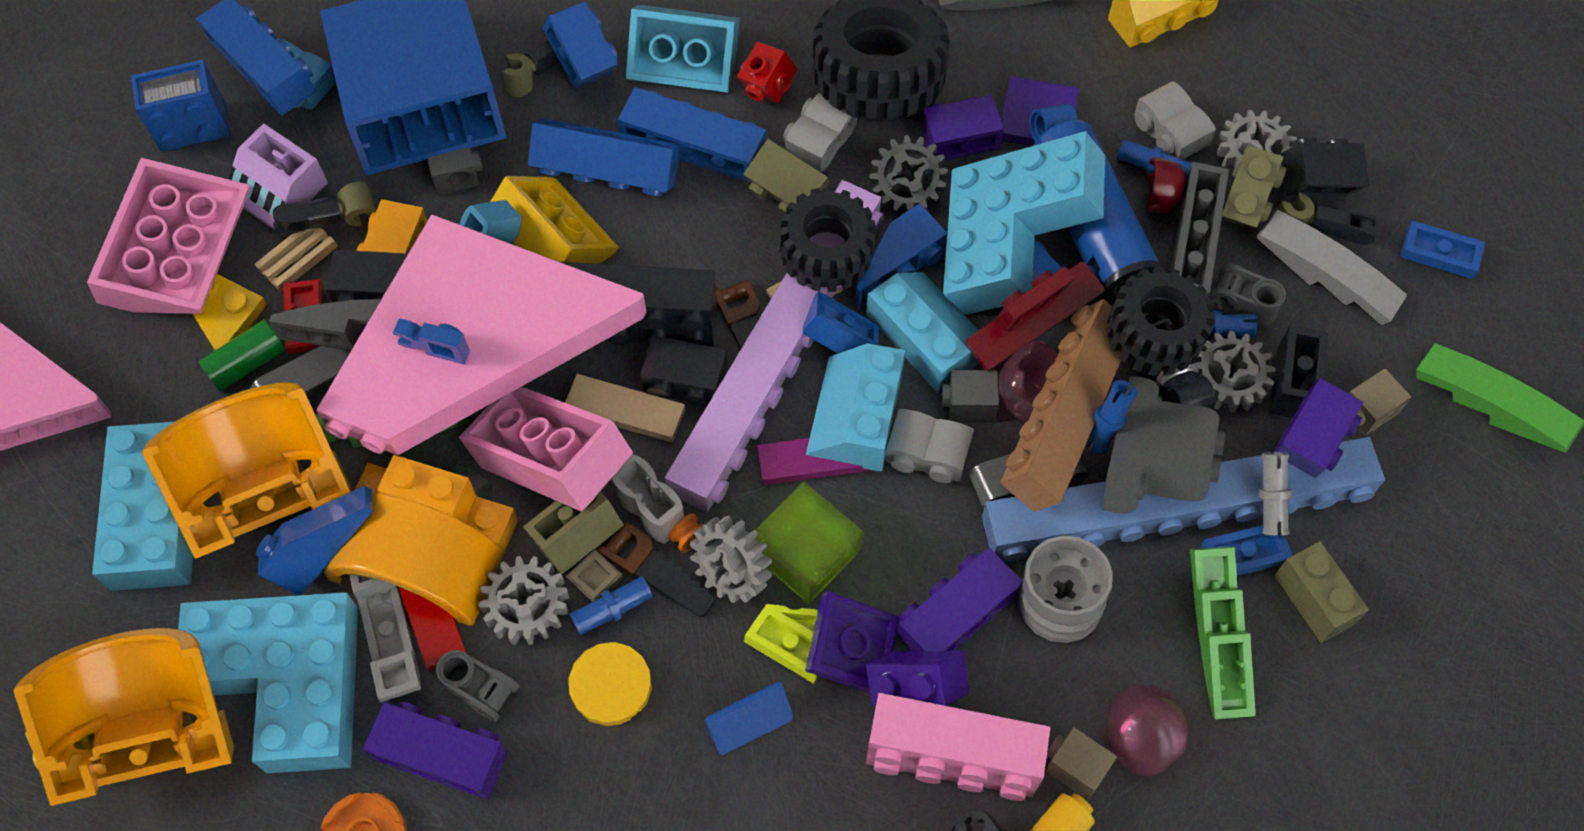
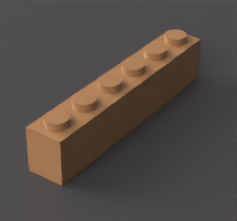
M1104 299L1090 306L1083 305L1072 315V325L1058 346L1060 351L1054 364L1046 372L1047 380L1042 391L1033 401L1034 409L1029 420L1022 426L1019 432L1021 436L1019 442L1006 460L1007 468L1000 483L1033 512L1062 502L1094 426V413L1103 404L1121 362L1119 359L1121 352H1113L1110 346L1112 338L1107 337L1106 329L1109 325L1107 320L1112 306Z

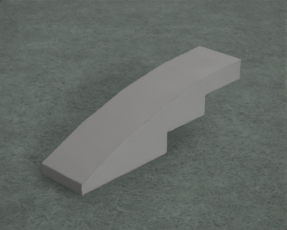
M1280 210L1272 213L1256 237L1306 283L1312 285L1319 281L1344 305L1355 301L1380 325L1392 321L1407 297L1404 291L1352 251L1315 228Z

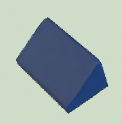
M818 291L815 294L803 325L804 335L836 353H841L867 343L879 345V326L822 292Z
M776 682L707 716L705 723L717 752L720 755H725L793 720V713L782 683Z

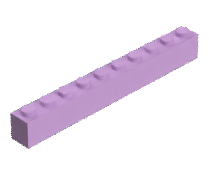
M842 180L835 192L841 193L842 190L850 192V198L854 199L858 196L863 200V208L869 207L872 212L876 233L884 216L880 212L881 197ZM829 232L818 233L809 238L811 242L822 247H835L845 242L841 236ZM788 273L784 276L665 476V484L677 493L680 500L708 513L714 502L719 504L724 498L729 486V482L726 480L732 470L739 471L747 456L745 447L751 438L756 440L759 437L765 424L763 416L769 407L772 409L776 407L783 393L781 385L786 376L789 378L794 376L800 364L801 358L798 357L803 347L809 348L814 341L803 334V325L813 298L818 291L812 290V284L807 283L805 287L798 284V276L791 278ZM841 285L836 287L840 290H843V287ZM828 287L820 288V292L830 298L833 297L834 292H828Z

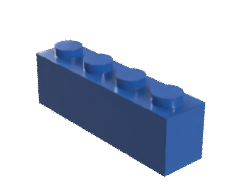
M222 0L196 18L210 43L281 116L317 92L309 79L313 76L309 66L301 57L295 60V55L283 39L276 41L277 38L271 28L264 21L258 23L259 19L246 3L241 6L236 0Z
M636 87L618 118L620 133L681 144L679 160L745 182L748 181L743 175L767 140L766 129L760 128L754 123H744L729 118L720 112H710L695 107L689 102H679L664 97L658 92L646 91Z
M541 118L532 123L528 165L539 167V172L546 175H560V172L573 174V179L577 181L594 182L595 179L608 181L607 185L613 188L628 189L629 185L641 187L642 192L645 194L661 196L664 192H668L675 187L681 144Z

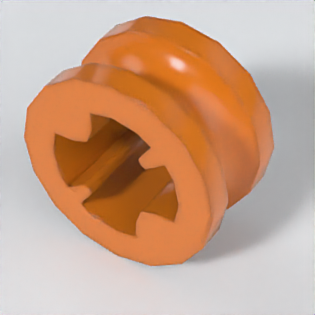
M693 513L682 518L668 535L671 542H679L678 549L682 553L693 549L690 546V542L696 538L694 533L705 525L698 524L699 519Z

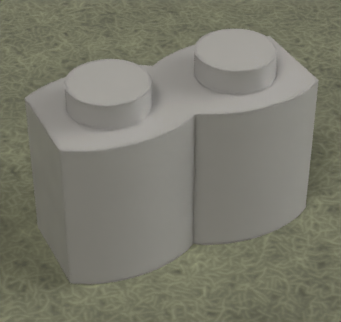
M1171 81L1138 99L1134 113L1135 122L1140 130L1147 132L1156 139V145L1163 149L1162 152L1184 160L1211 145L1216 131L1214 124L1203 110L1193 104L1186 91L1177 83Z
M818 93L814 98L810 97L805 102L801 111V117L795 123L791 122L786 127L783 134L785 150L822 173L831 163L839 148L852 134L857 125V118L847 115L844 109L837 110L829 103V100L826 101Z
M899 409L886 448L885 461L891 463V466L900 472L923 471L929 474L931 479L940 483L960 481L974 429L958 422L935 419L918 411Z
M632 454L620 470L611 478L616 497L628 512L640 517L644 530L653 539L665 544L670 540L668 535L672 528L684 518L682 502L671 487L657 481L654 470L643 458Z

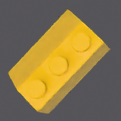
M1113 0L1108 20L1129 48L1142 42L1149 43L1158 35L1171 29L1177 30L1193 19L1210 15L1216 9L1218 0Z
M505 176L490 201L507 200L522 217L520 231L513 241L517 247L552 260L600 264L615 254L619 248L555 177Z

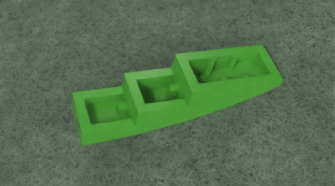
M1435 343L1416 369L1417 379L1453 392V402L1490 415L1489 425L1566 453L1584 426L1583 419L1541 392L1481 361Z
M1221 546L1190 549L1198 634L1212 718L1227 719L1256 716L1250 633L1245 631L1243 590L1237 587L1235 547Z

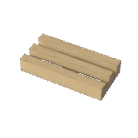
M321 227L306 229L290 235L254 265L276 289L282 292L284 291V283L295 282L338 246L331 236L328 237ZM318 242H322L311 252H309L306 256H304V254L313 246H315ZM293 264V266L289 268L286 272H284L281 276H279L278 278L276 277L288 266Z

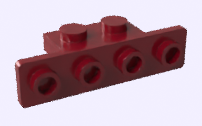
M1080 262L1070 270L1063 267L1054 274L1050 270L1042 273L1031 283L1032 289L1025 294L1017 290L1001 303L1004 309L998 317L968 337L965 344L984 370L990 371L1105 291L1104 286L1085 262Z

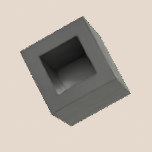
M951 370L949 384H942L941 393L942 407H949L950 421L995 422L999 407L998 371Z

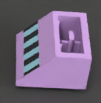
M265 124L261 125L238 147L228 178L229 180L250 185L251 189L243 209L272 229H274L272 211L277 205L311 201L328 184L315 157Z

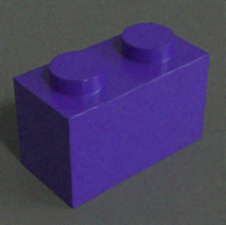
M988 95L970 97L966 100L949 104H935L923 110L921 131L927 147L933 143L937 146L934 156L944 155L945 161L1000 150L1004 127L993 97Z
M1319 378L1308 390L1274 452L1289 453L1288 463L1314 478L1326 469L1332 471L1344 452L1338 448L1344 436L1351 438L1362 421V417L1357 415L1363 401Z
M892 651L866 664L873 706H876L878 693L948 706L970 693L964 651Z

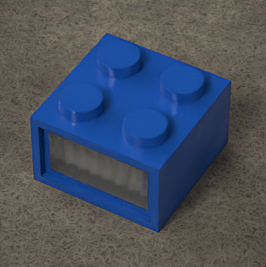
M203 59L131 76L135 109L161 152L177 150L184 146L211 142L219 138L231 136L226 102Z

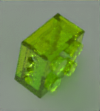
M803 482L756 529L757 536L755 541L758 544L765 543L767 545V548L762 553L763 556L771 558L772 563L766 568L806 603L810 604L862 550L864 531L807 483Z

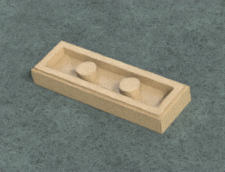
M580 374L576 375L565 401L569 405L612 420L619 428L671 443L674 442L686 410L685 404Z

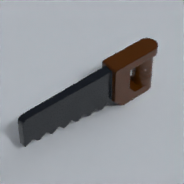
M749 280L721 290L718 287L716 288L718 308L727 327L731 329L740 350L761 317L760 302ZM747 296L748 300L745 304L730 310L728 309L726 303Z
M626 521L622 522L624 526L612 535L605 546L600 545L596 550L609 563L632 578L643 576L647 584L698 617H704L717 600L716 595H709L708 588H700V582L692 580L690 573H683L681 566H674L673 559H666L664 552L657 551V546L651 541L650 536ZM632 538L637 542V546L628 558L624 560L618 554L627 541Z

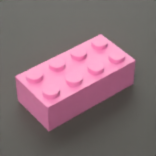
M520 387L489 404L459 437L482 469L581 512L594 500L596 495L633 454L612 420L524 387Z
M878 693L866 764L873 765V770L881 774L898 775L899 771L916 774L915 778L925 783L939 784L942 779L957 782V787L965 791L982 792L983 788L1000 791V796L1005 799L1024 801L1025 797H1033L1044 778L1051 727Z

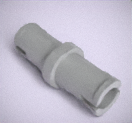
M1271 452L1262 453L1263 488L1259 489V497L1263 499L1262 533L1278 536V532H1280V535L1290 534L1288 529L1289 499L1292 498V489L1288 488L1289 453L1274 452V455H1272Z

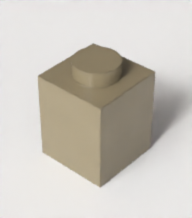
M1386 368L1349 392L1350 395L1363 401L1357 415L1362 417V421L1357 429L1364 437L1398 415L1411 399L1409 393Z
M1073 727L1066 738L1058 734L1047 751V756L1052 760L1045 771L1086 800H1089L1117 756Z

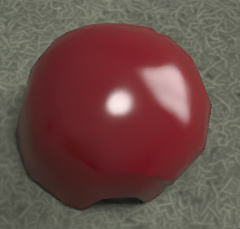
M1152 157L1149 163L1154 165L1155 172L1147 175V180L1152 185L1147 208L1151 214L1166 215L1175 210L1180 204L1187 185L1184 170L1179 164L1167 159Z

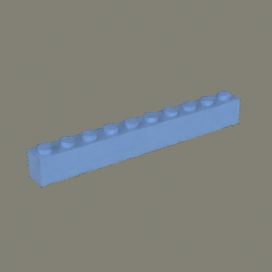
M1370 437L1341 442L1338 448L1344 452L1332 471L1324 470L1316 478L1288 463V488L1292 489L1288 514L1306 506H1312L1313 509H1323L1334 505L1337 501L1350 499L1352 503H1359L1374 497V493L1385 481V477ZM1260 455L1221 462L1218 483L1210 482L1207 496L1199 501L1144 495L1143 500H1139L1137 508L1132 512L1125 514L1103 511L1106 482L1067 488L1061 503L1036 512L1030 510L1017 497L985 502L982 520L990 549L1000 559L1004 558L1006 562L1022 560L1045 540L1063 535L1080 537L1099 547L1108 540L1121 539L1122 542H1131L1142 538L1145 534L1159 532L1160 535H1172L1180 532L1184 527L1198 525L1200 529H1207L1217 526L1225 520L1236 519L1237 522H1248L1263 514V499L1259 497V489L1263 488V458Z

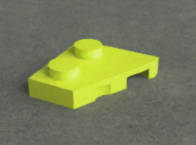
M766 604L745 634L744 642L813 684L819 677L805 672L818 610L807 608L792 610L786 606Z

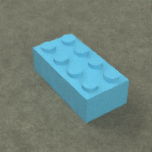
M174 422L107 427L92 575L110 591L191 585L193 554L142 455L146 444L156 434Z

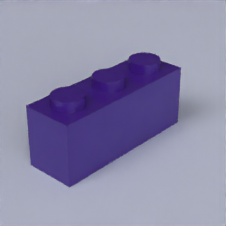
M990 547L979 556L974 552L958 567L960 572L950 581L946 577L941 579L930 590L929 595L931 597L920 606L917 603L912 604L901 614L897 637L910 651H955L1019 595L1023 581Z
M400 701L398 706L383 703L362 749L372 760L482 799H489L507 756V751L502 743L499 742L500 737L497 734L482 728H476L475 733L460 728V722L444 715H438L436 720L423 716L422 709L406 702Z

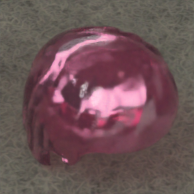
M1031 341L1020 347L1004 364L998 377V392L1005 407L1013 416L1024 423L1029 420L1034 409L1033 401L1042 391L1047 380V370L1054 364L1058 356L1054 349L1042 341Z
M1140 684L1126 688L1122 694L1117 695L1113 700L1107 727L1108 738L1113 753L1127 770L1141 776H1155L1167 770L1174 761L1184 754L1188 741L1186 716L1178 701L1168 691L1155 685Z

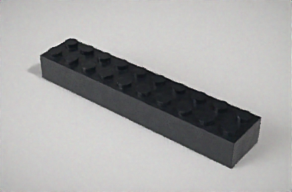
M334 250L326 285V291L331 301L382 299L408 254ZM560 262L643 293L647 311L644 318L604 341L617 345H625L629 342L647 343L649 345L652 335L714 347L718 312L715 270Z

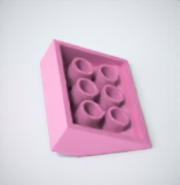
M140 158L87 281L96 303L139 313L201 314L251 189L250 185Z

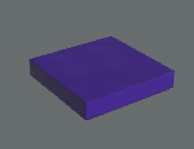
M1010 76L1001 118L1004 127L1002 140L1034 146L1035 141L1032 138L1029 126L1031 112L1034 109L1070 104L1075 109L1079 88Z
M830 591L824 592L820 600L805 672L870 694L866 664L893 651L899 616Z

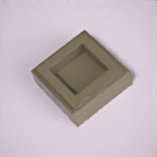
M595 549L566 575L567 581L590 603L601 598L600 593L607 589L611 592L624 579L622 573Z

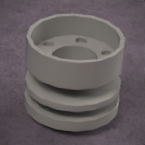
M1064 535L1047 539L1034 548L1026 562L1024 578L1022 580L1023 584L1019 594V609L1024 622L1035 634L1053 642L1069 643L1081 640L1093 632L1102 618L1112 589L1113 571L1107 557L1096 545L1080 537Z

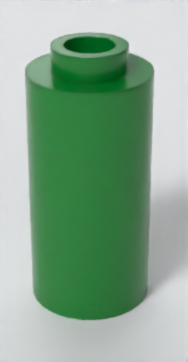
M262 320L198 360V363L218 391L222 392L285 352L286 350L282 345L285 343V340L279 338L271 324L268 325L265 320Z

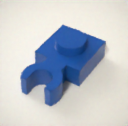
M398 319L393 331L394 335L400 337L398 340L399 345L411 349H424L426 355L465 365L470 353L463 333L458 328L449 324L441 323L439 326L424 322L423 326H419L412 321Z

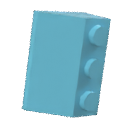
M638 5L632 8L626 79L728 93L737 56L741 18Z
M924 272L897 273L868 293L866 316L879 326V330L896 349L905 350V358L938 394L942 391V384H949L951 370H971L980 364L965 344L968 337L979 330L943 295V292Z
M867 343L829 357L806 455L860 465L864 469L882 472L903 375L905 350Z

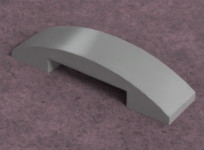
M349 574L353 593L358 600L372 659L370 666L378 700L381 703L420 690L421 681L418 663L398 586L371 577Z

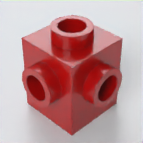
M757 42L748 58L741 65L737 78L746 88L745 94L751 99L760 103L763 100L778 104L783 94L789 89L791 80L798 69L785 51Z

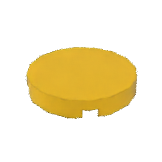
M616 642L598 644L584 651L573 664L568 678L569 694L576 709L590 722L603 726L621 725L631 720V717L641 712L647 705L652 690L650 670L643 657L630 646Z

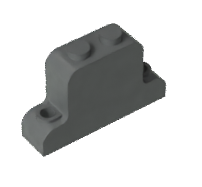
M1130 376L1128 381L1130 386L1126 394L1128 395L1133 386L1138 393L1126 413L1127 422L1125 426L1118 430L1105 483L1103 511L1121 514L1132 512L1137 508L1139 500H1143L1144 495L1187 501L1204 499L1208 494L1210 482L1218 483L1222 459L1214 458V454L1223 455L1226 432L1218 431L1219 415L1207 407L1162 401L1163 396H1158L1159 388L1154 381L1147 378Z

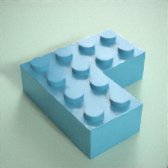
M1086 131L952 169L943 295L964 315L1002 307L1001 303L1017 290L1025 294L1032 289L1035 235L1104 218L1105 154Z
M348 593L181 603L178 630L192 634L199 641L214 696L257 693L252 762L267 774L351 768L359 608Z

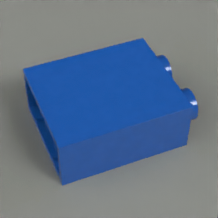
M358 0L320 11L345 123L366 176L427 160L428 157L468 147L472 148L507 138L466 0Z

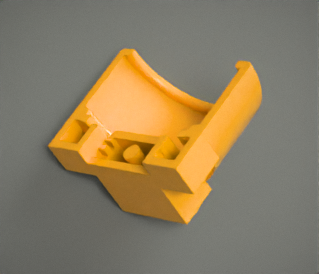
M282 382L263 385L210 403L164 428L146 444L142 451V455L195 559L235 543V537L310 506L312 509H315L351 492L350 483L335 450H331L303 387L296 383ZM299 460H311L310 467L303 470ZM219 491L222 505L207 507L203 504L208 498Z
M393 455L387 468L367 463L355 490L363 486L372 489L373 512L325 567L324 574L329 581L340 584L342 581L341 575L354 574L385 581L424 597L451 614L457 622L472 626L480 611L479 602L485 599L480 591L481 586L491 585L492 582L488 574L490 572H497L518 523V517L514 508L477 497L468 477L397 455Z
M150 628L99 638L73 647L48 659L25 675L14 688L16 701L50 806L95 796L100 786L185 767L188 774L232 763L234 745L224 710L218 711L199 641L195 636L186 631L170 628ZM190 713L197 716L194 723H192ZM94 733L93 749L79 750L73 746L74 743L86 735Z

